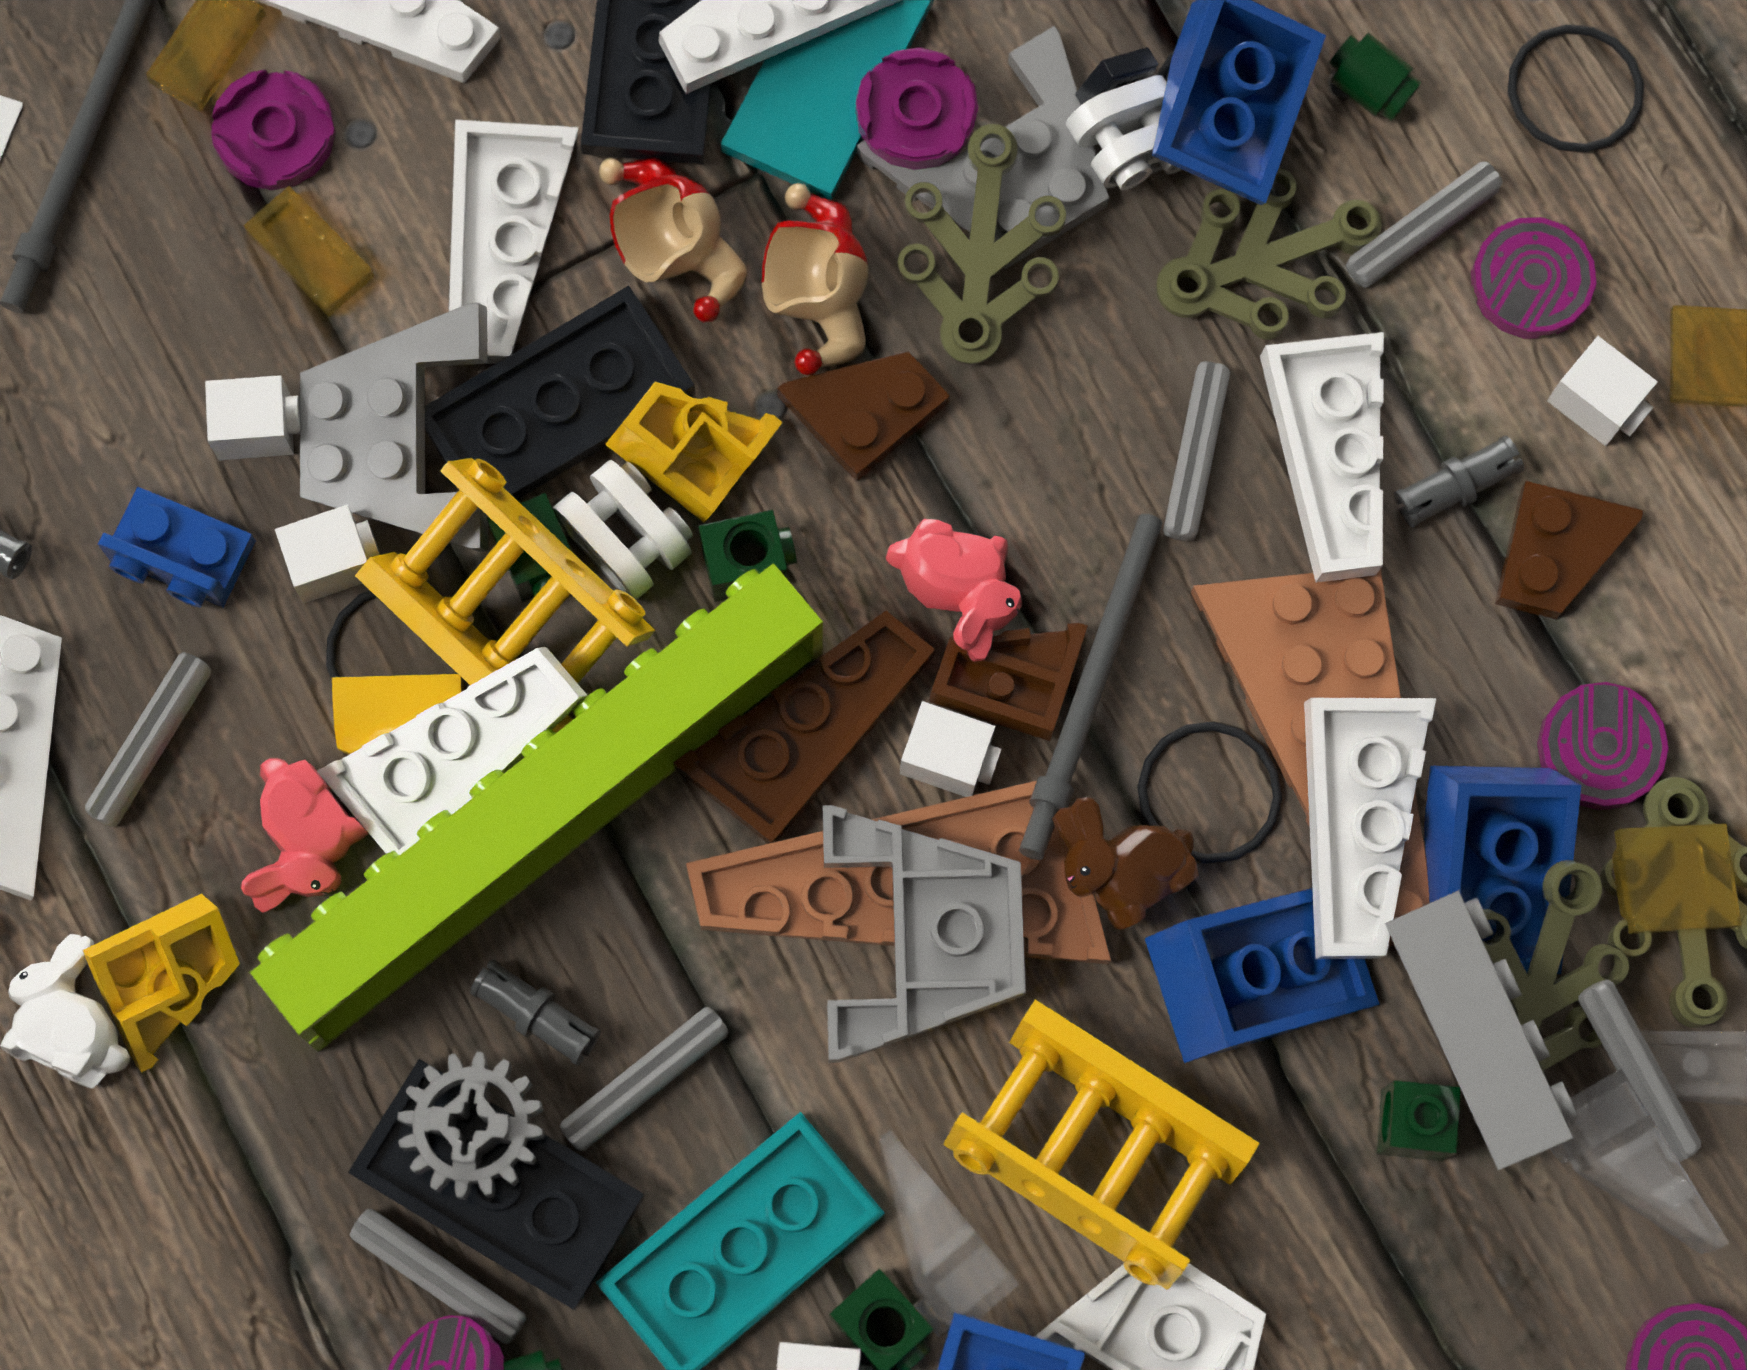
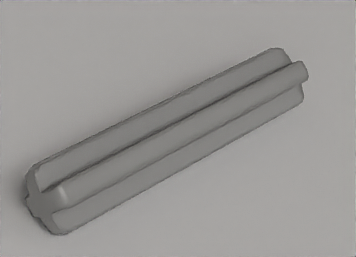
M1486 161L1476 164L1351 255L1346 264L1349 275L1363 288L1375 283L1498 193L1503 183L1500 174Z
M1209 361L1200 362L1195 373L1163 528L1164 535L1175 540L1193 541L1198 533L1230 377L1229 368L1223 364Z
M182 652L177 656L85 804V811L92 818L111 827L119 824L209 679L211 669L203 660L186 652Z
M1603 980L1590 985L1579 995V1003L1664 1157L1670 1163H1677L1692 1157L1700 1149L1701 1140L1617 988L1610 980Z
M710 1007L703 1008L565 1118L560 1124L561 1132L579 1152L585 1151L726 1038L728 1030L725 1023Z
M365 1210L354 1223L350 1232L352 1240L462 1316L474 1320L500 1342L509 1344L517 1336L526 1320V1316L522 1311L375 1210Z

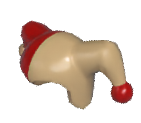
M616 158L605 159L599 168V175L603 182L608 185H616L621 180L639 185V187L631 189L614 199L609 214L610 230L615 248L624 265L635 277L644 282H656L689 271L703 276L712 283L711 291L708 296L700 297L695 301L693 313L703 323L715 321L719 316L720 308L743 288L747 278V269L735 251L720 237V214L713 197L702 185L687 177L677 175L665 161L659 158H648L621 163Z
M796 183L791 185L786 191L785 202L793 210L804 209L816 223L783 221L776 224L765 248L762 264V290L768 310L773 313L798 319L813 320L821 325L828 338L827 343L816 351L810 348L800 350L794 360L795 367L799 373L812 376L817 373L820 367L843 364L856 359L863 353L865 335L856 303L866 288L869 268L867 256L858 239L852 234V221L846 206L815 196L810 193L806 185Z

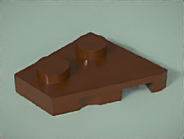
M909 351L784 382L777 388V397L856 482L947 406L950 395Z
M1525 481L1520 489L1495 604L1557 619L1641 521L1644 510Z
M1071 623L1067 624L1064 631L1030 634L1029 628L1006 630L992 637V645L985 660L976 662L969 658L967 650L958 646L954 641V637L951 636L932 687L929 702L1050 741L1088 625Z

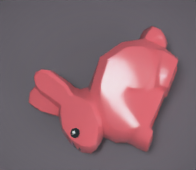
M924 519L918 524L908 539L898 541L888 548L886 561L901 571L908 591L925 607L962 612V617L953 631V637L958 646L967 650L969 658L973 662L986 659L992 645L993 632L1004 628L1017 616L1022 607L1019 589L1005 583L1004 564L1007 559L1008 544L1007 540L1003 537L994 536L988 539L978 535L955 532L951 524L940 520Z
M267 759L260 765V776L265 781L260 798L262 827L281 851L279 860L274 864L267 865L248 874L241 885L243 894L251 897L254 907L262 913L277 907L291 893L312 897L323 896L335 891L341 884V875L334 863L346 855L352 844L369 834L356 818L348 815L343 806L331 793L330 786L319 775L313 765L306 760L289 765L283 759Z

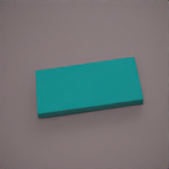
M901 0L765 59L721 142V152L788 183H802L808 187L810 193L832 201L857 152V145L863 141L859 133L855 111L861 80L869 70L871 72L876 65L882 62V58L894 51L910 49L935 0Z
M800 1111L596 1283L666 1370H702L882 1218L885 1212Z

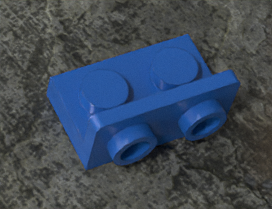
M137 486L114 535L103 533L98 546L111 561L108 567L131 581L143 584L148 576L168 584L166 592L186 604L201 608L204 600L224 608L256 540L251 533Z

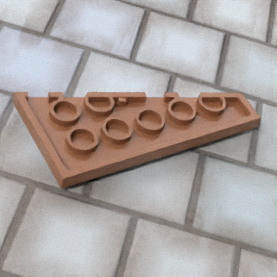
M1381 568L1374 576L1318 583L1315 582L1313 573L1195 585L1191 590V594L1200 612H1204L1217 638L1216 644L1225 662L1230 663L1247 697L1245 701L1289 788H1293L1307 816L1305 820L1309 828L1304 702L1310 698H1401ZM1416 791L1411 809V814H1414L1410 836L1409 840L1405 841L1399 870L1402 877L1394 919L1430 903L1427 863ZM1391 936L1389 939L1388 947L1395 946Z
M1036 781L871 819L874 821L880 819L900 825L902 829L937 840L943 838L1021 862L1024 957L1097 964L1110 963L1111 958L1094 894L1087 897H1078L1067 886L1064 861L1068 853V847L1056 826L1043 860H1034L1019 852L1034 809L1029 804ZM823 831L686 863L701 930L895 946L892 868H824Z

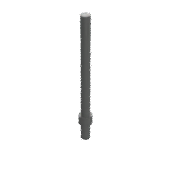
M125 0L30 231L29 233H21L13 252L12 258L16 261V264L0 300V305L16 313L24 312L40 272H47L57 249L52 242L152 0Z
M1140 514L1137 519L1046 776H1040L1036 781L1029 804L1034 809L1019 848V852L1034 860L1044 859L1055 828L1052 818L1060 808H1067L1070 805L1074 794V788L1070 783L1162 527V521L1156 516Z

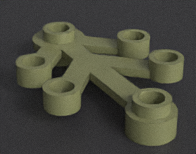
M987 124L978 128L969 140V161L973 169L977 171L970 239L967 238L943 208L942 195L935 185L928 182L916 183L910 187L905 196V205L909 216L917 222L924 223L965 275L963 299L961 301L935 271V258L927 246L918 243L910 244L900 252L898 257V268L901 276L907 282L916 284L943 317L940 328L943 348L950 357L963 364H978L991 358L1001 343V325L1035 298H1043L1052 294L1057 288L1059 281L1058 269L1051 260L1044 257L1033 258L1023 267L1021 280L987 304L990 278L1042 237L1053 236L1059 233L1066 221V210L1063 203L1056 197L1042 196L1031 204L1029 216L994 243L1002 175L1008 173L1014 167L1018 153L1017 141L1013 133L999 124ZM990 138L999 139L1005 146L1002 155L997 158L986 157L981 151V145L985 140ZM926 192L935 198L936 204L931 211L921 213L913 208L912 201L917 194ZM1043 206L1055 208L1059 214V220L1052 226H1042L1035 218L1039 208ZM917 253L924 255L929 264L923 273L912 274L906 270L905 262L910 255ZM1036 267L1046 268L1052 275V281L1044 288H1036L1028 280L1029 273ZM969 321L978 323L983 329L982 337L974 343L965 342L959 336L960 327Z
M1279 168L1274 182L1284 185L1287 189V194L1281 197L1269 194L1265 204H1257L1235 256L1211 264L1222 232L1230 229L1235 224L1240 211L1239 199L1233 192L1226 189L1213 190L1204 199L1201 209L1202 223L1187 257L1171 260L1160 271L1156 283L1158 300L1169 313L1175 316L1193 318L1209 310L1250 327L1257 337L1267 340L1277 338L1283 333L1289 318L1286 305L1274 297H1265L1255 303L1224 289V287L1244 280L1307 306L1308 310L1316 317H1333L1340 311L1346 296L1345 288L1338 279L1331 276H1321L1311 280L1281 266L1334 246L1344 253L1353 255L1378 237L1382 224L1380 214L1373 205L1366 201L1350 200L1344 202L1336 209L1332 220L1267 243L1281 210L1290 205L1297 187L1294 176L1289 171ZM1214 203H1223L1229 207L1231 214L1224 218L1217 217L1211 212L1210 206ZM1350 215L1361 216L1367 221L1368 227L1361 230L1354 229L1348 224L1347 217ZM1184 277L1192 278L1197 282L1199 289L1193 293L1183 292L1178 287L1177 281ZM1322 289L1329 290L1334 294L1336 302L1331 305L1321 304L1316 299L1315 292ZM1262 311H1272L1278 316L1280 323L1275 326H1266L1260 322L1258 314Z
M1672 777L1661 780L1647 793L1643 803V813L1647 822L1646 826L1622 854L1614 856L1601 869L1600 879L1604 889L1615 896H1626L1641 885L1644 878V865L1666 843L1669 870L1629 918L1620 921L1612 927L1608 935V945L1624 952L1628 960L1639 957L1649 949L1653 930L1674 906L1683 980L1673 987L1669 997V1005L1673 1016L1681 1024L1690 1028H1703L1719 1020L1727 1008L1726 991L1723 985L1711 976L1703 906L1736 932L1738 942L1745 949H1747V906L1697 866L1694 842L1726 865L1730 879L1736 885L1747 888V876L1740 869L1741 857H1747V847L1741 846L1708 819L1709 805L1707 798L1695 783L1684 778ZM1670 798H1678L1686 804L1688 811L1686 818H1676L1669 812L1668 801ZM1623 865L1630 870L1632 882L1629 886H1622L1614 881L1612 877L1613 866ZM1622 929H1633L1639 935L1640 945L1638 949L1630 950L1622 945L1620 941ZM1695 988H1703L1711 995L1712 1005L1709 1010L1699 1009L1693 1003L1692 993Z
M1563 860L1554 864L1544 877L1543 894L1549 905L1527 973L1509 939L1511 928L1508 920L1503 915L1492 910L1482 909L1487 920L1494 919L1497 926L1493 938L1488 941H1482L1492 963L1506 959L1522 994L1510 1000L1521 1025L1534 1020L1538 1030L1542 1020L1579 1000V995L1590 985L1603 980H1610L1614 985H1618L1626 978L1629 972V961L1624 952L1607 944H1598L1587 952L1582 966L1555 980L1575 916L1588 913L1594 909L1602 895V882L1597 872L1590 866L1574 860ZM1572 874L1575 879V888L1571 894L1562 897L1559 892L1560 881L1566 875ZM1612 954L1614 958L1613 970L1609 974L1601 976L1598 970L1599 962L1604 956ZM1578 1006L1568 1013L1564 1022V1029L1543 1039L1551 1057L1538 1062L1542 1071L1584 1047L1596 1048L1602 1045L1595 1030L1589 1036L1581 1038L1579 1025L1582 1020L1587 1018L1582 1006Z

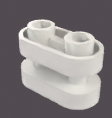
M1162 75L1151 76L1101 93L1078 107L1067 119L1065 125L1080 148L1100 144L1102 150L1093 158L1091 167L1105 188L1119 186L1124 191L1137 186L1150 174L1164 169L1166 174H1173L1181 170L1152 156L1167 83Z
M608 460L590 475V480L599 494L586 503L576 493L570 492L554 505L552 509L563 529L617 589L628 593L637 600L654 586L645 568L657 558L665 567L673 570L692 554L687 541L693 536V533L676 511L668 507L662 512L647 496L651 491V487L636 467L630 462H626L620 467L614 461ZM614 513L639 539L629 549L604 523Z

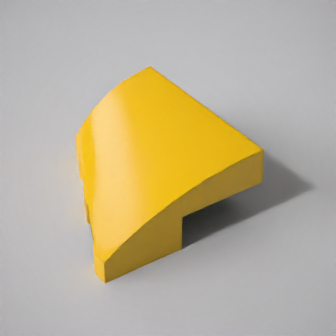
M654 382L605 445L625 461L630 462L639 472L704 523L713 514L783 422L775 415L765 413L759 420L727 411L728 402L711 397L703 399L692 398L680 388Z
M459 674L332 677L333 718L338 750L349 755L380 735L389 733L416 718V715L430 707L454 697L464 691V679Z
M199 894L82 950L114 1023L136 1067L141 1072L152 1068L159 1059L154 1053L180 1022L188 1026L200 1012L203 999L207 993L216 987L222 986L240 965L218 907L203 894Z

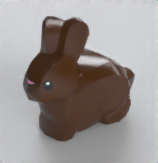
M1087 797L1077 799L1071 807L1060 808L1052 818L1054 825L1068 847V853L1064 861L1065 879L1068 888L1078 897H1087L1094 893L1097 903L1107 911L1108 918L1115 929L1122 930L1140 922L1146 917L1147 909L1167 895L1180 891L1199 876L1195 858L1191 855L1194 847V838L1191 832L1187 830L1177 829L1172 832L1165 826H1130L1108 841L1104 839V825L1099 805L1094 799Z

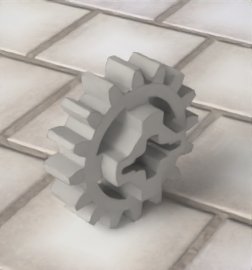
M476 1052L471 1067H464L458 1056L454 1053L448 1055L449 1072L440 1075L436 1069L429 1065L424 1069L426 1078L430 1082V1085L425 1090L413 1086L407 1088L406 1093L417 1105L415 1111L398 1112L397 1119L401 1123L413 1127V1133L399 1140V1145L404 1151H419L420 1155L410 1166L415 1174L425 1173L431 1168L435 1170L430 1187L434 1190L442 1191L451 1180L455 1182L456 1196L459 1199L467 1200L472 1184H479L485 1196L490 1198L495 1196V1179L502 1176L507 1182L515 1186L519 1183V1179L513 1166L518 1161L534 1165L537 1161L536 1157L526 1148L528 1140L544 1139L545 1131L536 1125L530 1124L529 1118L538 1115L544 1110L539 1100H523L522 1097L532 1087L531 1082L526 1076L512 1083L508 1081L512 1070V1065L509 1061L503 1059L493 1071L488 1070L486 1055L483 1052ZM462 1084L458 1097L445 1107L434 1106L446 1091ZM491 1085L502 1091L509 1098L515 1112V1117L496 1113L490 1106ZM476 1104L479 1117L485 1123H488L486 1131H475L473 1140L469 1142L467 1147L466 1137L455 1126L457 1121L469 1119L471 1110H474ZM428 1134L444 1137L452 1145V1167L437 1157L431 1147ZM498 1144L510 1145L503 1156L497 1161L481 1168L482 1159L486 1153Z

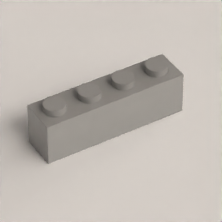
M1456 891L1386 922L1385 925L1497 1169L1501 1170L1573 1139L1567 1123L1579 1119L1563 1082L1561 1081L1549 1086L1538 1063L1551 1056L1534 1020L1521 1025L1510 1000L1522 994L1506 959L1492 963L1482 939L1493 935V931L1478 899L1474 898L1464 903L1460 892Z

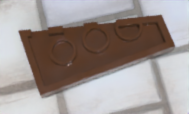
M884 611L821 656L819 662L794 680L790 678L773 690L770 697L742 717L740 715L717 730V735L693 751L691 749L673 762L674 768L767 844L778 842L935 656V649L888 611Z

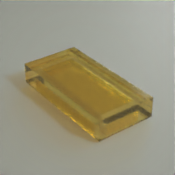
M196 0L145 74L149 84L201 112L265 18L266 13L263 6L253 0Z
M290 186L243 225L251 239L328 317L375 277L373 270Z

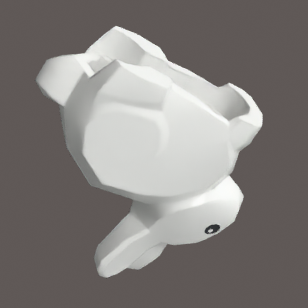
M69 934L57 946L50 962L31 964L20 971L11 981L8 995L11 1000L21 1007L15 1013L12 1028L6 1033L0 1047L17 1059L24 1062L28 1059H33L59 1071L58 1073L65 1078L93 1089L107 1073L125 1069L130 1062V1056L125 1048L118 1045V1032L103 1006L95 1000L75 993V979L87 964L82 950L94 945V941L87 936L81 937L80 935Z

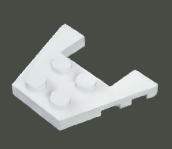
M1189 1263L1169 1290H1166L1159 1284L1153 1286L1137 1280L1121 1265L1035 1337L1085 1352L1086 1355L1109 1370H1253L1266 1313Z

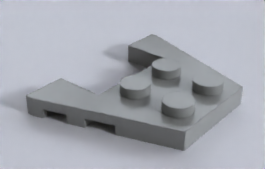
M1055 26L1009 53L1008 64L1039 107L1006 126L1016 138L1018 153L1014 167L1008 173L1002 175L994 243L1029 216L1031 204L1042 196H1053L1063 203L1066 210V221L1059 233L1053 236L1042 237L1004 267L1005 269L1105 209L1109 200L1106 188L1091 167V162L1096 156L1094 146L1080 148L1065 125L1069 116L1081 104L1075 95L1077 89L1060 33ZM996 138L987 139L981 145L982 153L988 158H997L1005 150L1004 144ZM865 141L857 145L856 155L860 161L872 170L876 167L896 182L897 189L905 195L910 187L916 183L928 182L935 185L942 195L943 208L967 238L970 239L977 171L970 164L968 150L942 166L912 170L889 164L873 153ZM926 192L917 194L913 201L919 199L931 209L936 204L935 198ZM1043 206L1036 212L1035 218L1039 224L1048 227L1054 225L1059 220V214L1055 208Z
M481 303L466 304L300 372L301 498L333 508L348 504L353 514L411 530L419 534H423L457 492L425 494V368L488 363L486 306ZM478 507L450 542L479 552L489 551L488 516Z
M823 805L824 868H892L896 998L827 1000L829 1063H840L1025 995L1021 862L943 838L937 840L902 829L900 825L880 819L874 821L854 815L840 807Z

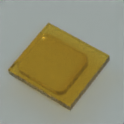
M1673 305L1671 307L1670 403L1747 407V309Z
M1726 824L1626 828L1614 831L1617 847L1612 854L1620 913L1628 923L1629 934L1736 928L1742 925Z

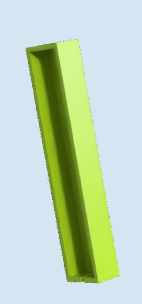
M773 563L760 574L756 569L744 573L727 589L726 595L729 598L710 613L703 608L690 615L676 629L675 634L678 638L658 653L654 648H651L635 658L626 667L624 674L627 678L608 693L603 688H600L585 697L573 710L576 718L557 733L551 728L546 729L530 740L521 751L524 758L504 774L500 769H496L480 779L469 791V795L472 797L470 801L453 814L448 810H443L430 818L417 831V836L420 840L400 855L396 851H391L376 860L364 873L367 881L346 897L343 892H339L329 897L311 914L314 922L294 938L288 933L280 936L265 947L257 957L261 964L253 969L250 974L297 1034L317 1052L322 1050L676 770L673 765L675 760L691 749L693 751L717 735V730L740 715L742 717L769 697L773 690L790 678H793L823 654V621L777 566Z

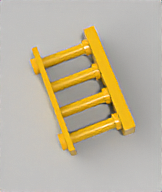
M473 458L448 461L440 471L459 488V491L406 555L391 552L372 556L355 575L469 685L517 660V657L570 594L598 619L561 663L577 683L583 679L616 638L624 645L630 646L648 640L656 631L643 619L645 610L632 596L620 589L613 591L504 488L506 480L503 475L482 459L474 460ZM479 507L505 534L452 598L443 597L427 582L429 576L426 570ZM525 550L552 577L498 641H489L472 625L474 622L472 613ZM567 715L552 730L557 733L573 719Z
M1035 999L1009 1042L1019 1049L1022 1056L1021 1060L981 1122L978 1123L961 1112L943 1145L951 1149L955 1159L969 1171L979 1175H986L988 1173L1122 1260L1126 1271L1137 1280L1153 1286L1159 1284L1166 1290H1169L1190 1262V1259L1174 1250L1172 1246L1212 1179H1221L1231 1185L1248 1164L1260 1143ZM1044 1071H1054L1074 1084L1078 1093L1035 1160L1002 1137ZM1109 1107L1130 1120L1134 1129L1095 1193L1091 1196L1060 1176L1059 1172L1099 1108ZM1165 1143L1186 1156L1190 1166L1148 1233L1115 1210L1155 1144Z

